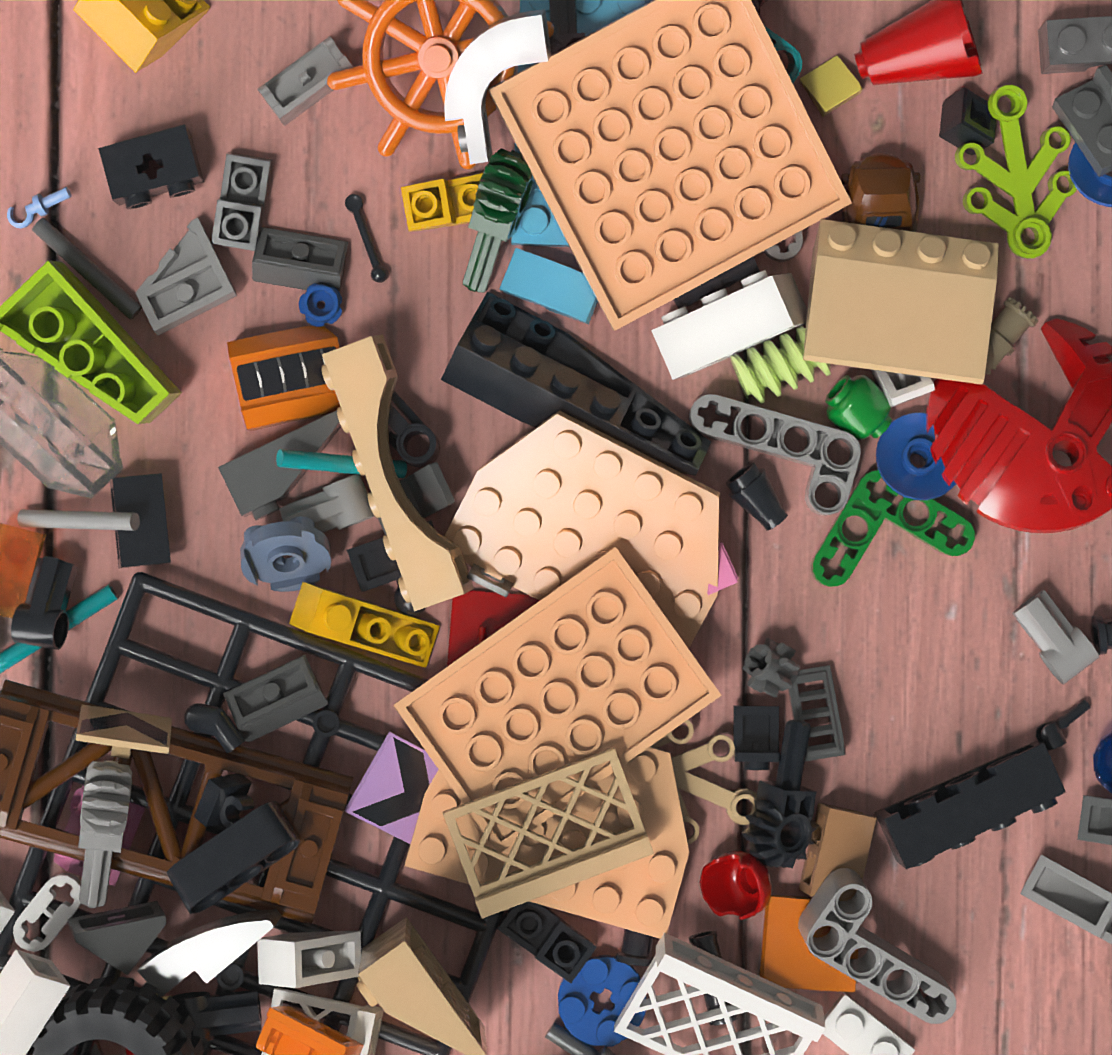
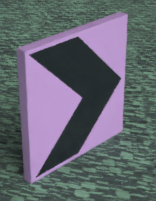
M389 731L344 811L411 844L424 794L436 775L438 768L424 749Z

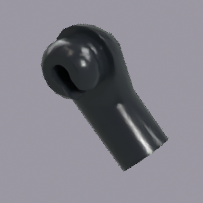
M195 703L189 706L184 714V722L191 731L215 736L227 754L246 741L220 706Z

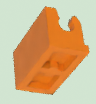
M290 1006L269 1008L266 1015L268 1017L256 1044L257 1049L269 1055H360L364 1046Z

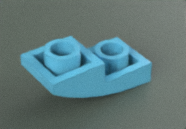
M515 248L499 288L505 294L543 306L551 312L588 325L598 302L582 272Z

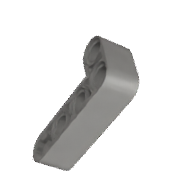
M707 394L701 396L693 403L689 411V422L691 427L703 436L812 467L805 489V501L812 512L828 516L838 513L845 507L861 453L859 442L853 435L845 431L719 395ZM709 404H713L716 406L715 413L727 418L731 415V409L737 410L738 414L732 422V435L724 433L728 425L727 423L714 421L710 427L704 426V418L697 415L698 409L705 410ZM756 416L762 420L765 429L760 439L749 440L742 434L740 427L744 417ZM799 428L806 434L807 445L802 452H792L785 446L784 435L788 429ZM833 440H841L849 447L850 457L843 465H837L828 458L827 447ZM821 483H829L837 490L838 500L831 508H824L816 502L815 490Z
M839 868L832 871L819 887L798 920V929L809 951L818 959L925 1022L941 1024L950 1019L956 1010V998L944 977L936 970L862 927L861 924L872 908V896L860 875L852 869ZM857 889L852 899L847 901L838 900L844 891ZM822 926L832 927L827 935L818 938L813 937L818 928ZM868 948L863 957L850 959L851 954L855 950ZM900 969L904 970L898 979L887 980L891 972ZM920 987L923 990V992L927 994L925 998H923L922 994L919 991Z

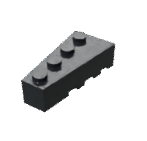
M1034 741L874 813L896 862L907 870L931 861L936 855L950 848L954 850L975 841V836L989 829L992 832L1004 829L1016 823L1015 817L1024 812L1032 810L1033 814L1047 810L1058 804L1056 797L1066 793L1045 743Z

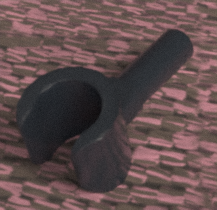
M1082 700L1064 716L1037 727V740L1045 743L1048 751L1066 744L1062 729L1068 727L1091 708L1086 700Z

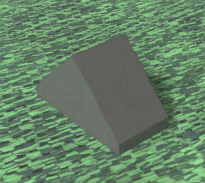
M158 901L70 918L68 922L76 943L128 975L166 925V917Z

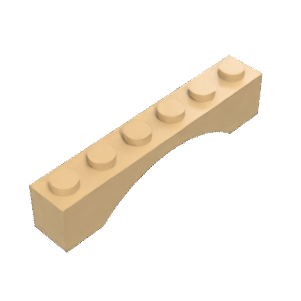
M383 334L370 336L322 354L325 362L322 365V375L327 387L331 391L335 390L341 406L337 408V416L342 429L346 433L350 432L356 449L352 451L353 461L361 476L365 475L371 490L368 493V502L376 518L381 517L386 531V535L383 536L384 547L389 558L392 561L396 560L402 577L398 579V584L404 600L407 603L411 602L414 611L473 590L472 581L467 578L468 570L459 546L440 535L421 517L407 498L396 475L389 449L388 419L391 397L398 375Z

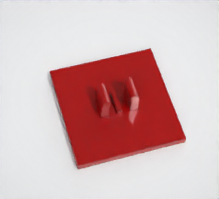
M472 590L452 598L447 667L540 600L530 595L508 594L507 597H504L496 592Z

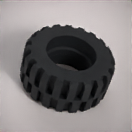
M102 977L93 979L89 986L81 983L69 990L26 1055H78V1044L94 1039L118 1043L126 1047L134 1055H202L204 1047L202 1039L199 1036L193 1037L191 1034L196 1027L188 1014L182 1017L178 1013L177 1008L180 1004L171 996L167 1000L161 998L156 994L158 988L149 983H145L142 988L134 986L135 980L133 978L119 977L115 984H111L110 978Z

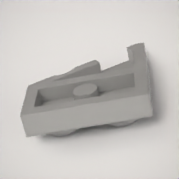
M199 218L189 223L187 226L189 231L175 249L168 250L159 262L157 271L153 275L148 276L136 291L138 300L157 335L237 296Z

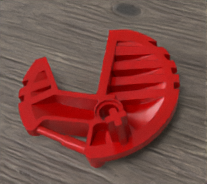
M1055 318L1044 323L1041 331L1072 390L1051 429L1005 400L984 384L937 378L934 381L935 390L929 394L926 410L927 433L933 426L935 441L930 447L935 464L941 457L945 466V470L941 475L948 486L954 480L961 489L957 496L966 505L970 500L978 504L980 507L976 513L986 519L1010 529L1029 533H1057L1073 530L1101 518L1112 510V464L1110 465L1097 452L1098 444L1112 423V362L1108 359V357L1112 356V346L1107 342L1090 345L1086 341L1094 339L1096 334L1077 324ZM1061 451L1067 454L1070 458L1071 466L1058 464L1053 458L1052 452Z

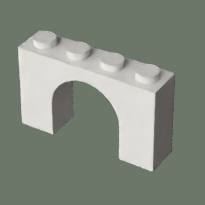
M1 891L0 934L15 912ZM16 949L1 971L0 1055H26L69 989V983L52 960Z

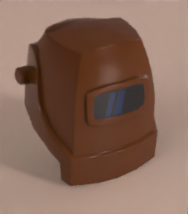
M880 152L868 156L863 161H855L851 166L850 173L841 175V182L843 185H846L845 190L852 204L841 209L843 222L916 232L919 216L917 183L920 182V173L914 172L911 163L907 160H901L894 155Z

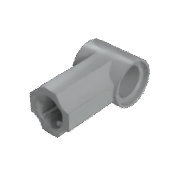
M360 474L334 482L323 487V492L279 508L283 521H290L295 517L301 516L308 517L314 521L315 528L323 533L337 527L341 530L374 517L368 502V493Z
M1045 590L1028 599L1013 612L1017 621L1041 650L1039 652L1041 659L1061 684L1064 685L1099 658L1096 649L1079 628L1076 626L1072 627Z

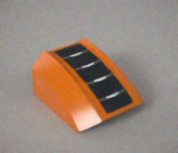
M310 325L227 342L229 360L247 430L254 431L332 413L341 407L335 390L331 391L327 387L322 375V365L325 364L322 354L340 348L337 336L325 326L316 327Z

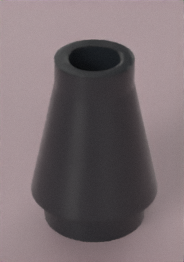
M754 462L740 469L726 482L727 487L731 491L729 496L759 521L766 531L775 528L788 516L776 495L765 469L759 470Z

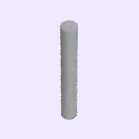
M22 509L17 517L20 527L136 531L140 526V517L134 512Z

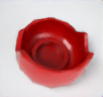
M730 851L716 857L703 867L699 881L703 899L713 913L718 916L737 915L739 920H743L757 915L769 904L772 883L768 869L760 860L745 851Z

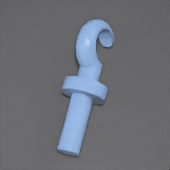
M65 187L44 198L41 194L34 195L32 197L33 203L25 206L27 213L25 221L22 223L15 221L13 217L14 207L8 208V221L16 228H26L32 223L34 214L38 213L40 216L47 215L49 207L72 197L71 192Z

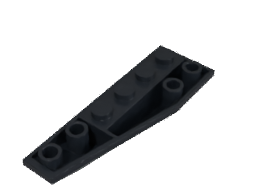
M488 291L458 342L441 378L442 381L535 428L560 410L684 474L696 476L711 444L710 440L567 332Z

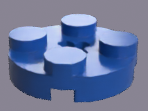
M599 955L597 957H590L572 983L563 978L559 986V1015L565 1027L574 1037L589 1045L613 1047L627 1039V1037L614 1032V1024L641 978L630 964L615 961V956ZM604 989L610 990L612 992L610 1000L614 1003V1006L610 1010L603 1008L600 1012L593 1009L595 1003L590 998V995L593 991L601 994ZM646 1010L635 1013L630 1023L639 1027L644 1019Z

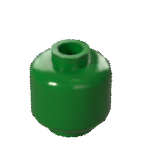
M846 375L842 377L826 396L825 402L828 404L826 412L829 421L841 431L853 435L858 441L864 440L869 436L875 439L887 430L892 422V418L889 416L891 407L883 390L866 375H856L854 377Z

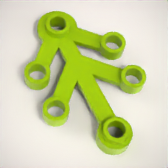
M1005 85L995 89L990 94L988 110L992 117L999 120L1008 171L986 156L983 148L976 143L961 145L955 152V162L963 170H975L1013 197L1015 214L994 202L990 191L984 187H975L966 191L963 196V206L967 212L982 214L1007 232V243L1011 251L1021 258L1031 259L1039 257L1047 251L1052 239L1049 223L1066 197L1072 196L1077 190L1070 178L1069 171L1055 172L1048 180L1049 193L1034 211L1032 193L1057 155L1069 147L1070 135L1063 127L1056 126L1046 129L1040 137L1041 147L1027 167L1019 125V118L1027 109V97L1021 88L1015 85ZM1002 96L1008 97L1011 101V109L1007 113L1001 111L998 106V101ZM1053 132L1058 133L1061 137V145L1057 149L1049 144V137ZM967 148L974 150L976 153V161L973 165H969L964 161L963 154ZM1060 176L1066 177L1069 181V188L1065 193L1060 192L1057 188V180ZM976 192L980 193L984 198V204L980 209L974 208L971 203L972 195ZM1026 228L1031 229L1034 233V241L1030 245L1025 244L1021 237L1023 230Z

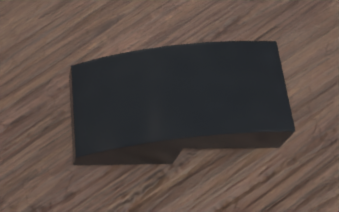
M529 901L510 908L497 928L500 932L532 953L535 959L569 983L573 982L597 948L593 942L543 905Z

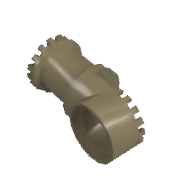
M1011 297L1004 301L1005 308L991 323L985 374L988 375L991 374V369H996V366L1005 355L1010 356L1014 352L1013 345L1029 327H1035L1039 321L1031 311L1024 312L1027 309L1025 306L1020 309L1021 303Z

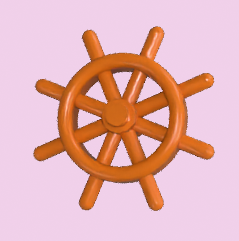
M337 0L340 6L369 24L363 42V65L331 73L327 78V84L333 90H340L368 83L380 105L394 117L378 143V152L385 157L391 156L409 127L428 133H451L460 166L464 169H472L476 164H470L468 152L461 153L458 141V125H464V120L445 121L444 112L426 110L421 108V105L436 80L438 81L443 104H445V93L450 74L463 51L474 39L470 38L461 41L460 38L476 11L489 26L508 17L502 6L496 0H457L460 1V4L443 31L435 0H384L379 7L367 0ZM417 2L425 35L398 20L395 16L406 6ZM547 20L550 38L554 33V26ZM386 34L416 52L384 60L383 49ZM517 66L499 73L490 82L488 88L515 75ZM421 70L405 98L398 92L389 78ZM488 90L485 103L487 117L497 109Z

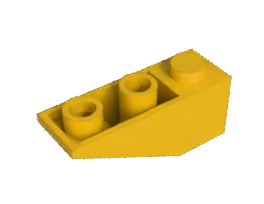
M302 582L289 622L290 625L308 633L424 668L427 667L440 627L439 625L306 582Z

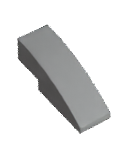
M1041 855L1020 894L1112 944V893Z

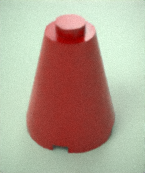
M931 0L860 42L862 51L855 53L854 56L861 79L870 77L873 85L975 77L983 74L972 30L963 11V1Z

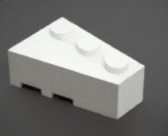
M766 270L741 280L743 289L728 295L726 289H722L701 299L704 307L688 313L686 307L662 316L661 319L664 325L651 331L672 379L686 377L730 358L731 355L754 345L774 339V336L794 327L806 325L807 308L792 273L768 277Z

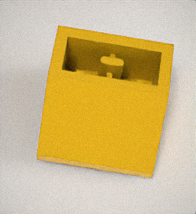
M79 0L73 10L136 73L161 58L208 12L210 6L204 0Z

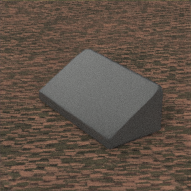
M261 227L252 260V279L256 282L307 290L310 285L317 283L327 287H334L340 292L348 241Z
M305 655L223 693L236 726L247 742L253 741L325 707L328 703Z

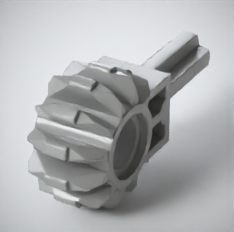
M92 761L87 767L78 844V848L85 849L79 901L81 904L88 906V908L105 905L113 852L121 853L123 832L125 831L128 817L132 771L129 765L118 764V761Z

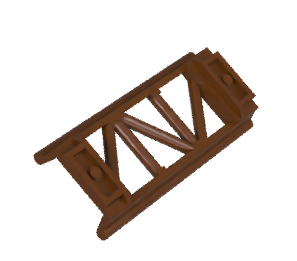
M5 679L0 691V838L84 861L85 849L78 848L79 836L21 819L24 809L88 767L92 761H97L112 750L110 745L89 743L33 781L49 722L52 721L78 728L82 705L103 706ZM171 726L168 754L205 764L204 774L181 850L150 751L131 749L129 759L113 757V761H118V764L129 765V767L133 757L165 860L121 848V853L113 852L111 869L173 886L167 876V871L203 843L207 827L200 823L194 815L208 779L220 777L223 774V770L291 788L290 798L279 805L301 840L299 846L270 866L264 888L245 883L221 900L256 910L277 909L282 917L312 925L354 777L241 745L227 754L216 738Z

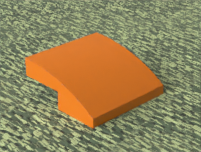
M770 895L769 904L765 908L760 977L784 988L855 992L856 980L815 957L809 951L798 929V920L812 898ZM822 926L818 928L813 937L818 938L827 935L832 927ZM858 949L851 954L850 959H858Z

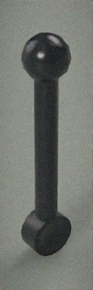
M356 194L349 195L345 200V206L349 212L353 213L373 268L371 270V278L377 283H382L388 278V271L384 266H381L361 211L363 201Z

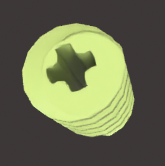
M803 326L796 328V342L787 333L781 334L779 336L780 349L770 340L763 342V356L754 347L748 348L747 363L737 354L730 356L735 374L747 399L748 395L752 394L761 404L764 403L765 388L768 387L777 397L781 396V382L784 380L793 390L798 389V374H802L812 383L814 382V368L817 366L826 376L831 375V364L803 360L806 328Z

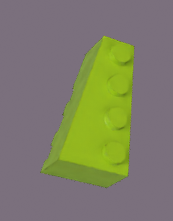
M48 260L0 306V331L16 341V344L28 352L34 353L55 367L54 369L65 377L71 378L88 389L91 394L136 424L151 423L182 393L63 262Z

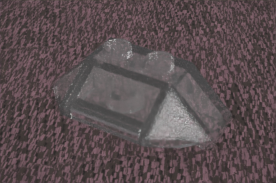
M0 348V444L47 488L92 499L123 469L115 419L74 381L54 369L55 367L40 357L17 352H4Z

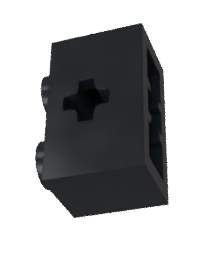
M185 124L98 148L112 200L119 206L125 204L126 209L147 206L152 203V196L167 192L170 198L193 193L196 191L194 185L204 182L192 135ZM151 160H155L159 166H164L157 170V178L151 179L146 173H142L149 169L148 162Z

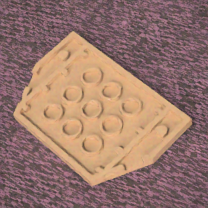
M560 410L478 469L444 536L459 546L465 563L471 566L476 564L484 568L485 573L500 581L504 578L514 583L512 587L538 600H542L616 547L688 649L719 592L707 594L708 583L718 587L720 492Z
M649 747L623 765L622 769L654 854L530 900L529 902L660 939L664 933L667 934L688 860L689 848L670 752ZM439 769L424 794L405 866L469 884L443 816V811L463 803ZM614 773L593 788L608 794L615 778ZM618 786L613 797L625 802ZM585 792L577 798L571 813L594 823L604 800ZM610 803L600 825L614 833L634 827L628 810ZM470 813L455 819L461 835L476 842L480 841L483 832ZM555 814L532 831L552 839L562 816ZM567 819L557 842L571 849L581 847L585 844L591 829ZM597 832L593 842L607 836ZM524 836L514 858L528 865L541 862L548 845ZM487 839L485 846L494 849L492 844ZM465 844L469 857L472 859L476 849ZM513 845L501 853L509 855ZM554 849L550 858L560 855L563 852ZM481 852L474 867L479 883L483 884L498 878L505 862ZM511 865L507 874L520 870V868Z

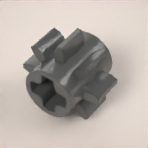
M766 638L764 645L760 644L751 648L745 658V666H743V670L752 676L748 680L747 685L760 693L765 692L772 697H777L779 691L792 688L800 669V665L791 660L796 650L783 642L779 644L770 638Z

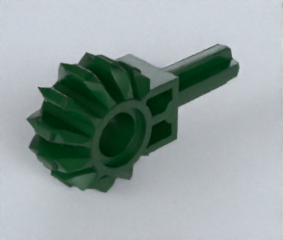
M501 148L491 156L475 194L476 200L468 228L476 230L478 233L463 279V285L473 292L484 293L488 290L502 242H507L517 232L522 213L525 210L535 183L527 163L521 153L511 150L510 152Z

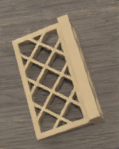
M614 747L443 811V816L482 919L654 854ZM610 761L615 778L608 794L584 784L591 767ZM582 771L578 781L568 777ZM561 780L575 787L565 810L541 800L549 783ZM618 786L625 802L613 797ZM540 787L535 797L525 793ZM581 790L604 800L594 823L571 813ZM517 796L532 803L522 826L498 816L506 799ZM610 803L628 810L634 827L614 833L600 825ZM496 804L493 813H490L483 809L485 807ZM538 806L562 816L552 839L528 830ZM474 812L489 819V822L480 841L476 842L461 835L455 819ZM567 819L591 829L583 846L571 849L557 842ZM495 822L519 832L509 855L485 846ZM597 832L607 836L593 842ZM524 835L548 845L541 862L528 865L514 858ZM465 844L476 849L472 859L469 857ZM554 849L563 852L560 855L550 858ZM481 852L505 862L499 877L483 884L479 883L474 870ZM511 865L520 868V870L507 874Z

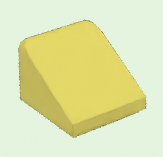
M838 55L799 79L822 117L856 97L863 90L858 80Z

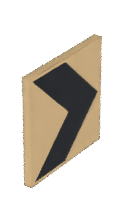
M82 705L76 741L112 746L111 756L129 759L131 749L168 754L172 718Z

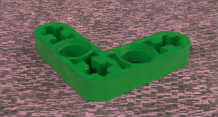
M879 470L871 471L863 475L858 481L845 507L840 511L812 559L811 573L814 579L821 585L836 587L844 584L852 575L884 519L947 556H960L967 553L974 544L975 531L972 524L965 518L933 499L917 500L922 502L928 510V517L920 526L909 525L903 517L904 507L908 502L914 501L913 499L902 497L896 505L894 515H891L886 510L892 503L883 498H878L875 502H871L868 499L871 492L865 488L868 482L876 483L883 479ZM887 484L884 485V490L894 497L898 495ZM937 512L944 515V518L938 522L939 524L949 529H953L956 525L962 527L960 535L965 539L963 545L954 544L951 548H948L945 545L947 537L937 530L933 531L932 538L925 535V532L934 524ZM850 516L861 517L867 525L866 535L858 542L849 541L842 533L843 522ZM835 537L842 546L855 549L856 553L853 558L844 553L838 564L843 569L841 576L831 575L829 579H826L823 576L825 568L820 565L822 558L832 559L838 548L830 546V543Z

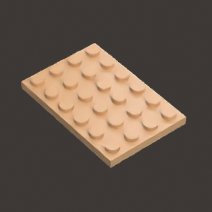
M615 547L393 706L464 804L613 747L622 767L722 695ZM610 761L591 767L584 784L593 788L614 773ZM582 771L568 777L578 781ZM561 780L554 781L547 785L541 800L563 809L567 806L575 787ZM540 787L525 793L535 797ZM581 790L578 797L583 795L585 791ZM517 796L506 799L498 816L522 826L532 803ZM496 804L485 807L483 809L490 813H493ZM538 806L528 830H534L555 815V813ZM474 812L470 813L484 833L489 819ZM495 822L488 840L495 850L503 852L514 844L519 832Z

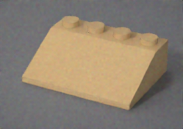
M820 219L812 251L803 360L983 385L997 284L999 243Z
M407 917L362 948L358 971L359 982L356 985L371 1007L379 1003L388 1015L465 1055H487L484 1024Z

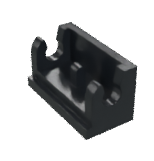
M162 473L111 478L110 489L113 512H134L140 517V526L136 531L115 530L118 568L171 563Z

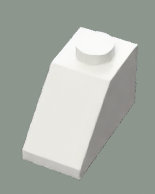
M361 931L288 933L263 937L257 941L259 984L300 988L359 976Z

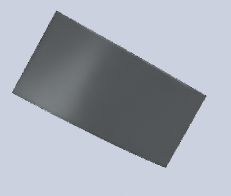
M232 152L226 154L221 195L217 200L211 244L255 251L266 204L272 159Z

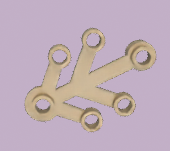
M689 720L684 722L688 726L686 737L678 739L670 732L650 747L656 749L669 742L676 744L687 743L694 733L692 723ZM715 735L707 744L671 758L683 822H689L694 827L693 835L687 838L688 844L693 843L698 838L699 826L689 816L679 789L725 808L728 816L735 823L741 825H748L749 822L744 815L737 813V802L741 799H749L753 804V809L748 815L753 814L755 811L754 800H756L757 794L751 789L738 788L732 792L686 772L714 760L718 762L728 761L734 754L735 745L726 735ZM717 740L728 742L729 752L725 756L720 757L713 753V744Z

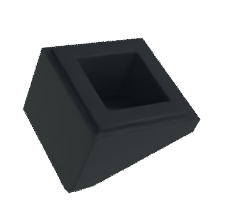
M965 87L944 100L939 131L940 138L957 148L963 144L976 143L985 149L994 143L996 119L992 117L988 110L987 100ZM967 148L964 151L970 155L976 154L975 151L970 148Z

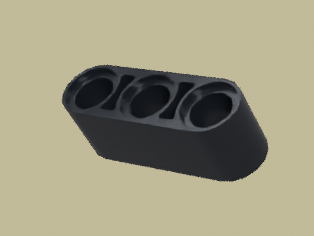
M277 801L268 802L256 808L179 860L167 871V876L190 914L199 913L211 907L291 853L299 846L301 840Z

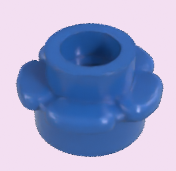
M317 283L312 284L307 288V292L301 295L299 310L302 314H305L306 321L312 326L322 327L325 323L333 324L342 313L340 308L342 303L341 294L334 287H327ZM319 301H323L325 303V307L323 309L317 308V303Z

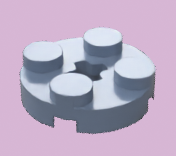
M295 517L290 521L275 522L264 526L255 525L249 527L244 532V542L240 548L241 570L246 579L257 586L258 580L270 583L271 590L297 591L300 590L302 582L314 585L320 581L319 573L325 568L328 572L331 567L329 540L323 532L315 528L314 521L308 517ZM289 555V556H292V557H290V558H284L283 556Z

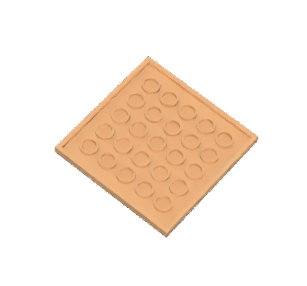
M653 0L551 55L548 62L535 63L488 88L498 111L614 331L820 221V219H824L852 204L751 0Z

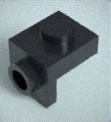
M733 705V743L735 745L733 760L735 762H743V770H770V762H780L779 706Z

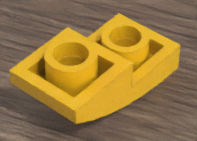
M483 173L452 180L439 179L401 187L408 231L429 230L469 223L476 200L475 194Z

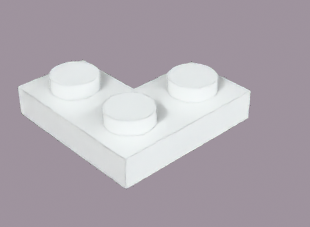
M844 992L824 1016L826 1029L823 1035L849 1055H912L915 1051L910 1044Z

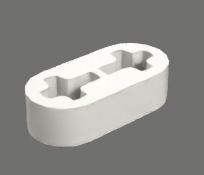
M60 873L54 875L44 884L14 924L13 936L15 942L21 948L36 952L47 947L68 922V919L81 906L79 901L81 881L78 877L70 873ZM66 883L71 885L73 889L70 892V896L74 899L73 904L65 901L56 911L51 909L49 905L57 895L52 889L54 884L60 888ZM44 913L49 917V920L41 930L46 935L45 939L43 940L37 936L32 941L25 936L29 930L24 925L25 921L34 923Z

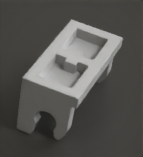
M329 36L257 90L285 126L333 91L327 84V78L331 73L353 68L346 56H343L334 40Z

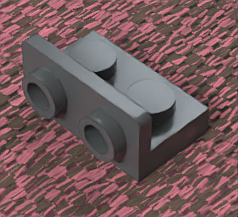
M1103 65L1096 69L1092 81L1055 98L1052 106L1099 177L1112 171V72L1107 65Z

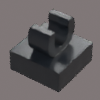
M238 773L208 779L194 817L205 827L222 823L227 829L241 819L239 816L241 811L254 808L255 803L253 799L247 795L252 782L244 775Z

